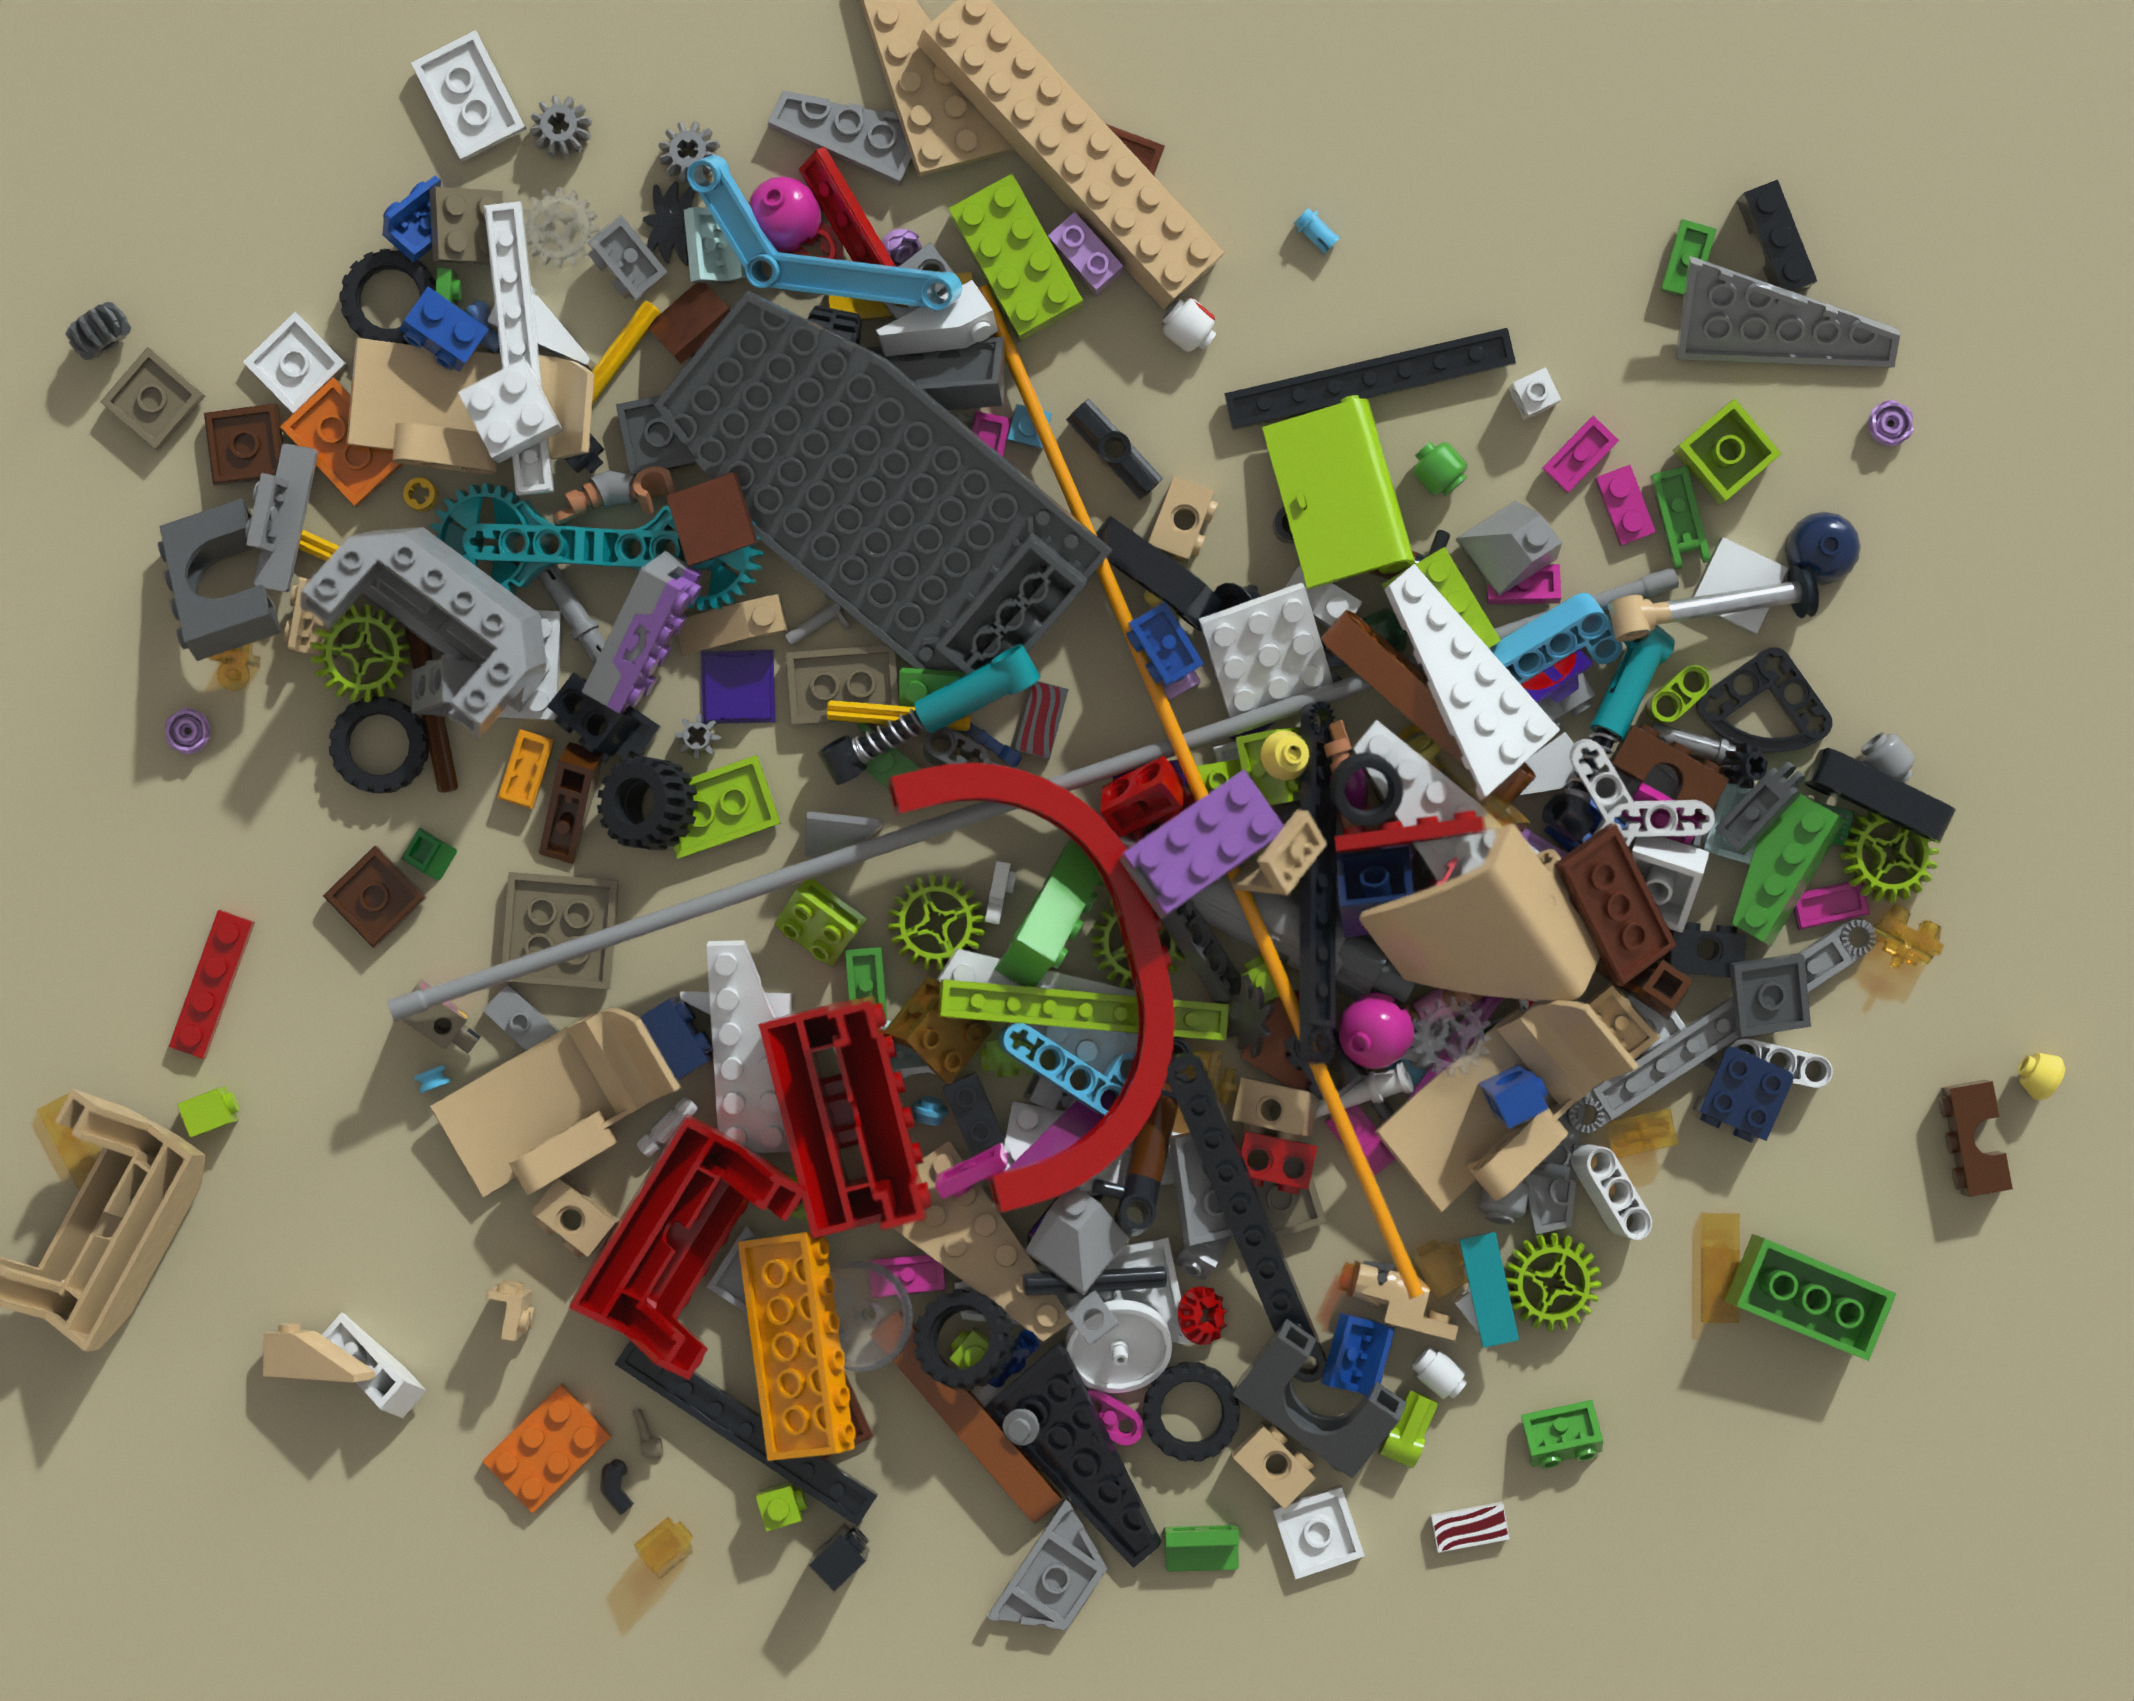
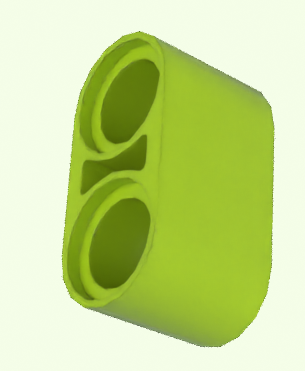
M1693 665L1685 667L1673 675L1647 701L1646 712L1649 718L1654 722H1658V724L1670 723L1680 718L1709 690L1711 679L1707 670L1701 666ZM1687 673H1693L1698 676L1700 687L1697 692H1689L1684 687L1683 679ZM1661 697L1668 698L1673 704V712L1669 717H1664L1657 711V701Z

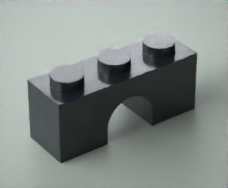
M1778 179L1744 192L1736 201L1749 234L1754 233L1761 244L1765 257L1763 270L1768 283L1795 293L1810 288L1817 282V278Z

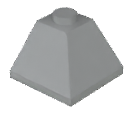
M1516 500L1456 538V542L1498 597L1557 560L1562 546L1561 540L1542 515Z
M807 811L805 856L816 858L867 841L883 829L884 821L874 818Z
M1076 1187L1062 1194L1050 1207L1027 1246L1026 1253L1084 1296L1129 1242V1238L1098 1201L1079 1187Z

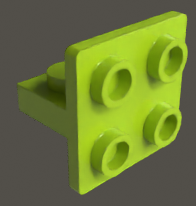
M812 878L806 880L795 890L774 925L787 938L796 941L811 952L814 958L833 967L845 948L863 927L867 918Z

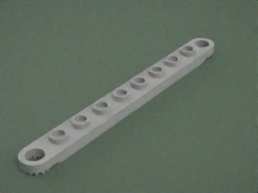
M1862 919L1848 920L1799 952L1805 958L1808 992L1874 948L1877 942V934L1870 922ZM1855 927L1862 928L1866 934L1864 944L1858 948L1853 947L1850 941H1848L1849 931ZM1733 996L1636 1058L1635 1062L1639 1066L1634 1071L1611 1078L1594 1087L1585 1097L1575 1102L1566 1111L1569 1125L1574 1130L1582 1133L1597 1131L1603 1125L1625 1113L1738 1039L1739 1036L1736 1035ZM1584 1104L1591 1105L1595 1111L1594 1120L1588 1125H1582L1576 1119L1577 1109Z

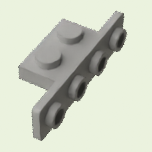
M283 444L276 476L261 473L260 481L254 487L253 501L255 504L252 517L246 524L245 534L247 538L246 545L260 550L253 582L255 586L263 585L266 589L282 592L290 591L318 458V451L313 448Z

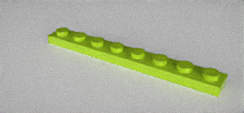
M946 979L940 981L938 1017L1136 1034L1138 1032L1136 996ZM1173 1000L1174 1037L1226 1041L1229 1004Z

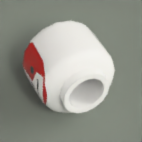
M1178 298L1161 319L1165 323L1163 326L1164 335L1185 352L1193 351L1197 347L1204 350L1216 335L1212 330L1216 321L1214 315L1194 298H1187L1184 301Z

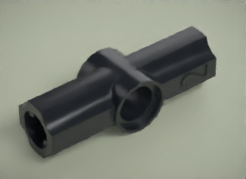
M1090 399L1082 403L1066 419L1070 426L1096 452L1102 463L1108 466L1139 500L1144 498L1163 480L1162 476L1130 443L1128 437L1120 432ZM1114 440L1119 441L1125 447L1124 454L1115 459L1110 458L1104 452L1105 445Z

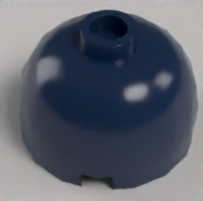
M1818 512L1809 514L1796 523L1787 536L1785 552L1790 567L1797 565L1802 569L1809 565L1815 574L1817 584L1825 585L1841 580L1852 571L1859 559L1861 545L1858 532L1850 521L1839 514Z

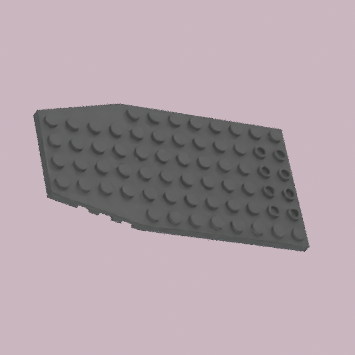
M747 291L654 404L680 441L685 443L695 456V461L701 469L706 471L712 480L730 473H737L751 520L756 523V525H753L756 536H759L762 542L915 669L961 671L969 674L990 663L996 656L1016 645L1022 644L1028 653L1086 586L1087 579L1112 551L1107 544L886 358L751 291Z

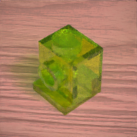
M1021 1037L1012 1038L1013 1048L1015 1046H1023L1030 1051L1032 1050L1031 1045L1023 1042ZM998 1040L987 1041V1049H980L982 1071L997 1070L998 1077L1019 1075V1068H1025V1066L1006 1055L1000 1049ZM1026 1068L1027 1075L1034 1074V1072Z

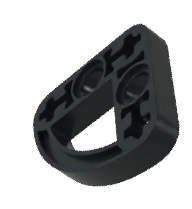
M1771 647L1761 651L1710 687L1707 693L1696 702L1698 715L1718 736L1728 739L1729 743L1736 745V743H1750L1751 747H1761L1762 753H1782L1807 747L1827 736L1833 726L1832 717L1790 656L1778 647ZM1769 655L1771 658L1779 657L1781 659V662L1778 664L1780 672L1785 675L1790 671L1793 677L1783 680L1777 687L1774 681L1780 679V677L1774 670L1768 672L1765 670L1764 666L1768 663L1766 656ZM1744 674L1751 678L1753 688L1748 695H1740L1735 691L1733 682L1738 675ZM1795 683L1802 688L1803 698L1798 704H1791L1785 699L1784 690L1788 684ZM1725 685L1728 695L1736 701V704L1732 706L1729 699L1718 707L1721 712L1719 715L1715 712L1707 713L1705 710L1709 704L1707 698L1710 696L1714 700L1723 696L1725 692L1720 688ZM1768 688L1799 734L1782 738L1756 736L1740 730L1725 718ZM1810 700L1814 707L1807 709L1813 717L1821 716L1823 719L1819 724L1820 732L1816 729L1810 731L1807 729L1806 725L1810 723V720L1805 712L1799 716L1795 713V710L1805 707Z

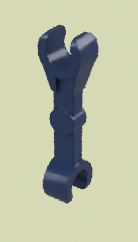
M970 723L968 731H959L967 734L977 743L997 754V757L1012 767H1017L1022 759L1020 753L1008 745H1003L988 735L985 730L978 728Z

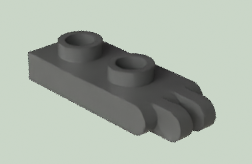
M1791 762L1785 763L1779 770L1776 768L1770 769L1715 827L1741 854L1744 855L1799 797L1800 792L1797 788L1804 782L1805 776L1800 771L1793 774L1796 767Z

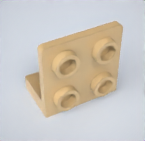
M1297 810L1273 842L1248 860L1231 882L1235 890L1288 895L1296 887L1299 879L1310 865L1316 861L1317 856L1327 845L1309 812Z

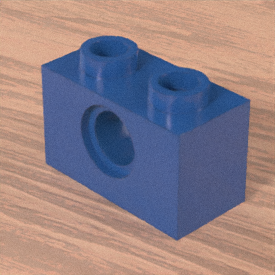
M1519 1064L1479 1083L1493 1115L1508 1129L1548 1110L1544 1098L1548 1097L1549 1094L1543 1081L1539 1076L1536 1077L1532 1070L1527 1072Z

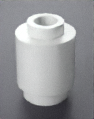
M1428 1346L1411 1366V1369L1417 1373L1416 1378L1442 1400L1448 1395L1452 1399L1455 1398L1467 1383L1463 1379L1466 1371L1440 1349L1435 1351L1431 1346Z

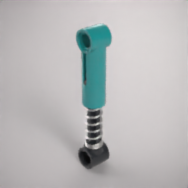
M1655 625L1654 631H1651L1645 637L1624 642L1626 649L1591 722L1590 728L1595 733L1589 737L1604 749L1607 756L1614 753L1611 749L1613 743L1624 741L1658 665L1665 662L1674 650V638L1659 625ZM1585 747L1586 754L1579 761L1587 763L1593 771L1592 774L1586 775L1589 780L1594 773L1601 771V769L1596 766L1592 759V756L1596 754V750L1590 751ZM1575 769L1574 773L1576 776L1569 780L1570 787L1565 789V792L1552 796L1545 804L1542 812L1544 823L1571 842L1583 839L1591 830L1594 822V815L1590 811L1591 807L1589 805L1592 798Z
M1022 644L1016 645L996 656L990 663L915 702V710L910 708V713L904 716L899 714V719L893 722L888 720L887 725L883 727L877 726V730L872 733L866 731V736L850 738L849 735L842 736L824 746L818 752V755L835 784L846 783L865 771L867 762L875 760L878 753L885 755L888 748L896 749L899 742L907 743L911 736L919 737L922 730L932 734L1007 694L1013 695L1021 692L1037 682L1041 676Z

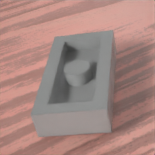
M506 984L482 1010L525 1051L560 1031L510 984Z

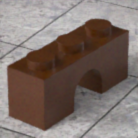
M1641 723L1639 728L1635 725L1630 726L1624 741L1618 744L1610 758L1613 767L1631 779L1643 782L1655 765H1667L1675 771L1678 778V786L1672 797L1673 800H1698L1707 804L1713 810L1730 780L1721 775L1724 770L1709 760L1704 759L1703 763H1700L1691 758L1692 751L1675 741L1671 745L1658 739L1660 733L1646 724ZM1699 808L1695 809L1696 813L1706 818V815L1699 812Z
M1600 956L1594 971L1614 983ZM1662 960L1660 964L1653 963L1624 986H1617L1669 1020L1688 993L1693 980Z
M1979 1080L1942 1087L1943 1096L1939 1097V1108L1942 1117L1948 1120L1950 1132L1945 1133V1140L1949 1153H1954L1956 1168H1952V1178L1955 1188L1957 1190L1960 1189L1961 1194L1968 1197L2013 1189L2006 1153L2000 1151L1982 1153L1974 1142L1976 1127L1984 1120L1999 1117L1993 1081Z

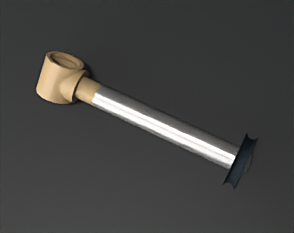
M1792 565L1786 583L1653 604L1649 599H1643L1641 595H1629L1609 602L1607 608L1615 640L1617 642H1625L1647 636L1651 631H1654L1655 625L1791 604L1792 609L1799 618H1804L1806 614L1812 617L1818 611L1819 591L1815 574L1809 565L1802 569L1797 565Z

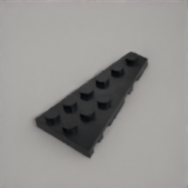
M1061 1339L989 1401L984 1408L1002 1428L1005 1417L1013 1410L1027 1409L1035 1414L1039 1423L1038 1436L1032 1443L1019 1446L1134 1568L1154 1552L1162 1541Z

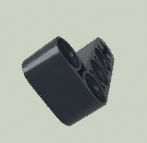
M1109 516L1096 532L1097 537L1112 549L1111 553L1107 556L1109 564L1163 602L1166 601L1176 614L1196 630L1201 631L1198 619L1214 614L1223 602L1201 579L1113 517Z
M1831 748L1819 750L1804 781L1806 786L1830 797L1838 796L1935 843L1941 842L1956 811L1952 806Z

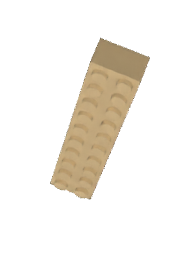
M956 0L922 30L917 45L1073 213H1077L1164 311L1219 261L1225 253L1220 246L991 0Z

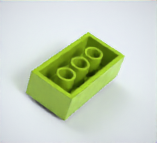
M1013 173L948 208L951 220L989 285L1019 342L1083 307L1082 297Z

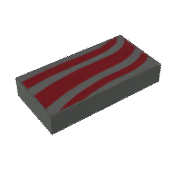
M1040 681L1032 685L1015 751L1050 760L1068 689Z

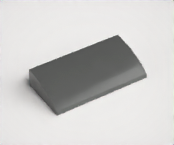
M1003 337L987 338L967 348L885 356L881 346L864 347L886 358L946 410L1003 406L1005 380V347Z

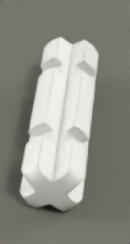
M683 1097L675 1105L674 1110L671 1109L650 1129L651 1133L649 1135L645 1134L637 1142L638 1149L647 1157H651L660 1148L659 1145L661 1143L665 1144L686 1113L693 1116L697 1112V1105L689 1097Z

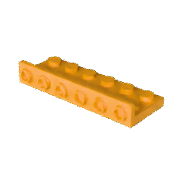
M810 1231L739 1241L738 1250L767 1460L773 1461L837 1454L854 1449L855 1428L850 1416V1392L845 1380V1355L840 1344V1319L835 1308L833 1294L835 1283L830 1272L828 1258L830 1247L826 1236L812 1239Z

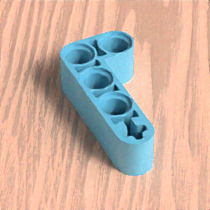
M1579 593L1504 637L1499 643L1489 649L1519 684H1522L1582 647L1586 648L1596 663L1609 664L1620 656L1623 646L1622 642L1615 640L1612 624L1596 599L1591 594Z
M1024 1023L1009 1024L1000 1031L998 1036L1000 1049L1006 1055L1102 1116L1108 1112L1100 1103L1102 1093L1109 1089L1115 1094L1116 1098L1118 1097L1126 1081L1120 1073V1065L1125 1059L1133 1061L1134 1053L1115 1055L1101 1074ZM1022 1032L1021 1040L1028 1045H1035L1036 1041H1038L1039 1044L1031 1051L1023 1046H1015L1013 1048V1040L1010 1038V1034ZM1046 1049L1051 1050L1056 1057L1054 1067L1048 1071L1043 1069L1039 1063L1040 1054ZM1077 1069L1081 1070L1086 1076L1085 1086L1080 1090H1075L1070 1084V1076Z

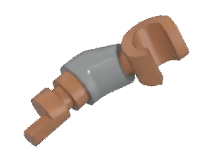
M649 467L637 473L636 476L606 471L590 477V482L582 485L581 491L578 492L577 489L565 493L564 498L568 507L554 513L552 516L558 526L586 514V508L590 506L594 510L600 506L607 508L612 505L635 504L637 501L644 513L652 515L654 511L652 499L676 493L670 471L663 467Z

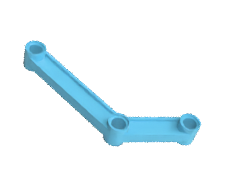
M710 155L693 162L688 168L687 180L689 185L699 193L745 268L748 281L755 287H769L927 307L932 310H942L956 302L961 296L962 283L951 272H933L778 252L772 241L760 228L750 205L730 174L728 163L722 157ZM705 165L713 171L714 180L712 183L704 177L703 168ZM762 260L770 264L772 268L771 277L766 276L761 270ZM937 282L946 287L948 291L947 299H942L937 295L935 291Z

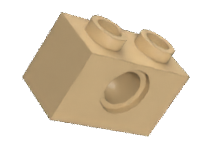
M1174 476L1149 543L1166 555L1187 563L1190 555L1198 557L1205 536L1199 534L1203 521L1211 523L1218 502L1212 500L1215 491ZM1182 511L1190 513L1194 518V526L1189 530L1177 528L1174 523V516Z
M1241 1077L1232 1120L1244 1123L1243 1130L1264 1134L1265 1128L1278 1130L1277 1138L1298 1142L1299 1135L1312 1136L1319 1099L1311 1091ZM1278 1101L1281 1105V1115L1278 1119L1274 1120L1270 1116V1106L1273 1102Z
M563 1175L555 1180L531 1211L537 1217L534 1220L537 1226L550 1235L554 1231L565 1239L564 1247L578 1257L582 1254L587 1257L591 1256L618 1222L615 1216ZM568 1209H574L580 1213L582 1223L579 1228L572 1229L565 1224L564 1214Z
M1261 1422L1231 1454L1233 1459L1286 1509L1316 1479L1311 1471L1315 1465L1300 1450L1294 1454L1285 1445L1289 1439L1274 1425L1268 1428ZM1273 1454H1280L1286 1458L1284 1468L1278 1472H1273L1266 1468V1461Z

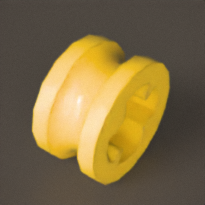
M417 477L409 480L405 485L403 498L406 504L414 510L427 512L437 505L439 491L428 479ZM420 485L423 489L429 491V497L424 496L426 502L422 504L417 499H412V493H417L415 488Z

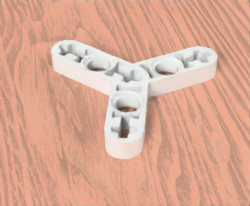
M1582 739L1572 746L1569 757L1571 764L1603 817L1594 834L1609 823L1616 824L1629 847L1634 837L1698 836L1706 834L1713 827L1715 821L1714 812L1702 801H1633L1604 749L1597 742L1591 739ZM1585 747L1590 751L1596 750V754L1592 756V759L1599 769L1604 764L1607 768L1606 770L1594 773L1589 780L1586 775L1592 774L1593 771L1584 761L1579 763L1578 761L1583 756L1581 750ZM1603 778H1611L1615 783L1614 793L1607 798L1599 797L1595 790L1597 782ZM1644 808L1642 815L1644 829H1639L1641 823L1638 821L1626 822L1625 828H1621V825L1614 821L1615 817L1621 816L1622 810L1626 809V813L1629 816L1639 817L1641 816L1639 809ZM1676 808H1681L1679 813L1682 816L1694 815L1697 808H1699V812L1706 815L1705 820L1699 821L1698 827H1695L1689 820H1679L1681 828H1676L1678 823ZM1657 809H1666L1670 815L1668 824L1663 828H1654L1650 822L1651 814Z

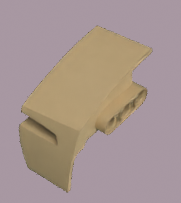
M363 338L356 339L346 445L393 450L392 461L400 464L473 474H496L497 462L487 450L458 392L502 370L501 354L473 352L459 372L454 368L449 370L441 366L434 359L435 355L424 347L419 349L408 344ZM539 355L543 392L563 431L548 438L551 460L589 453L594 374L575 361ZM510 457V458H508V459L505 460V461L513 462V461H512V457Z
M1565 1000L1537 1001L1524 1013L1517 1008L1506 1015L1423 1086L1385 1121L1375 1133L1438 1213L1443 1212L1475 1180L1481 1184L1494 1201H1497L1509 1194L1568 1135V1130L1559 1121V1118L1575 1102L1585 1097L1598 1084L1632 1072L1639 1065L1590 1005ZM1519 1064L1527 1072L1532 1070L1536 1077L1539 1076L1543 1081L1549 1094L1548 1097L1544 1098L1548 1110L1508 1129L1493 1115L1479 1083Z
M606 1008L597 1014L595 1012L588 1014L434 1103L430 1108L482 1198L515 1178H518L526 1194L529 1195L616 1144L619 1140L610 1125L648 1103L675 1092L681 1087L641 1019L620 1008Z

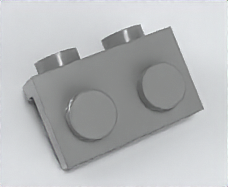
M622 215L617 216L586 242L592 249L588 256L601 271L606 267L615 277L611 284L624 299L631 296L635 301L640 300L643 297L641 294L668 273Z

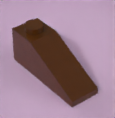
M569 742L557 764L539 849L540 855L574 864L597 786L603 752L598 751L594 755L582 745Z

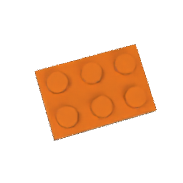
M333 377L280 427L298 446L313 448L318 451L316 466L355 507H358L403 464L392 461L393 450L346 445L351 395Z
M562 1383L482 1462L533 1514L613 1435Z

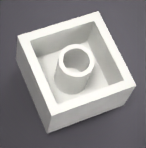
M525 359L458 392L487 450L498 464L563 431L533 370Z
M1662 836L1636 837L1631 854L1668 928L1683 933L1705 870L1709 852Z

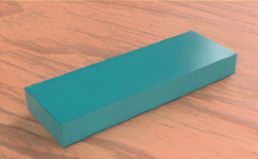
M1496 1232L1460 1238L1461 1253L1482 1347L1518 1341V1332Z

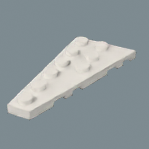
M1413 564L1385 589V592L1402 630L1408 633L1415 649L1413 654L1418 665L1422 664L1429 680L1427 685L1450 735L1455 737L1463 754L1461 760L1466 770H1470L1477 785L1475 790L1481 801L1558 733L1560 729L1418 567Z
M1374 720L1352 750L1355 754L1368 752L1380 755L1397 770L1402 779L1404 793L1400 807L1394 813V816L1398 821H1402V827L1417 825V818L1438 816L1439 822L1454 820V813L1475 811L1476 817L1483 816L1485 818L1487 833L1412 843L1435 880H1441L1447 869L1444 865L1454 857L1458 858L1459 861L1447 881L1483 865L1494 841L1506 824L1379 721ZM1365 768L1385 799L1388 786L1384 775L1376 769ZM1530 845V847L1536 855L1540 853L1538 850H1536L1533 846Z

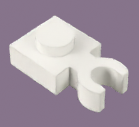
M996 861L985 922L999 925L1005 893L1013 894L1017 872L1010 871V863Z

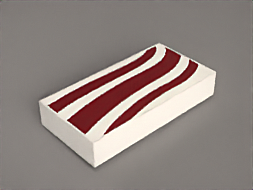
M1502 1502L1430 1515L1438 1553L1510 1540Z

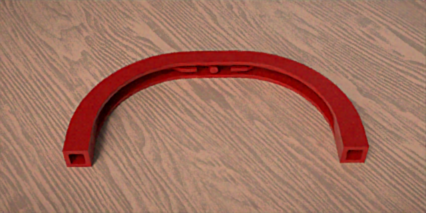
M984 763L947 764L892 776L887 779L895 816L952 802L984 801L1013 806L1048 821L1064 832L1081 848L1102 877L1110 894L1137 999V1043L1127 1079L1108 1112L1081 1139L1048 1158L987 1175L995 1208L998 1212L1013 1210L1062 1195L1103 1171L1122 1154L1150 1117L1163 1089L1173 1050L1175 1019L1173 995L1167 970L1168 967H1171V959L1167 947L1161 946L1158 932L1162 931L1161 919L1155 910L1152 911L1150 903L1119 861L1121 855L1127 850L1120 838L1090 806L1063 787L1024 770Z

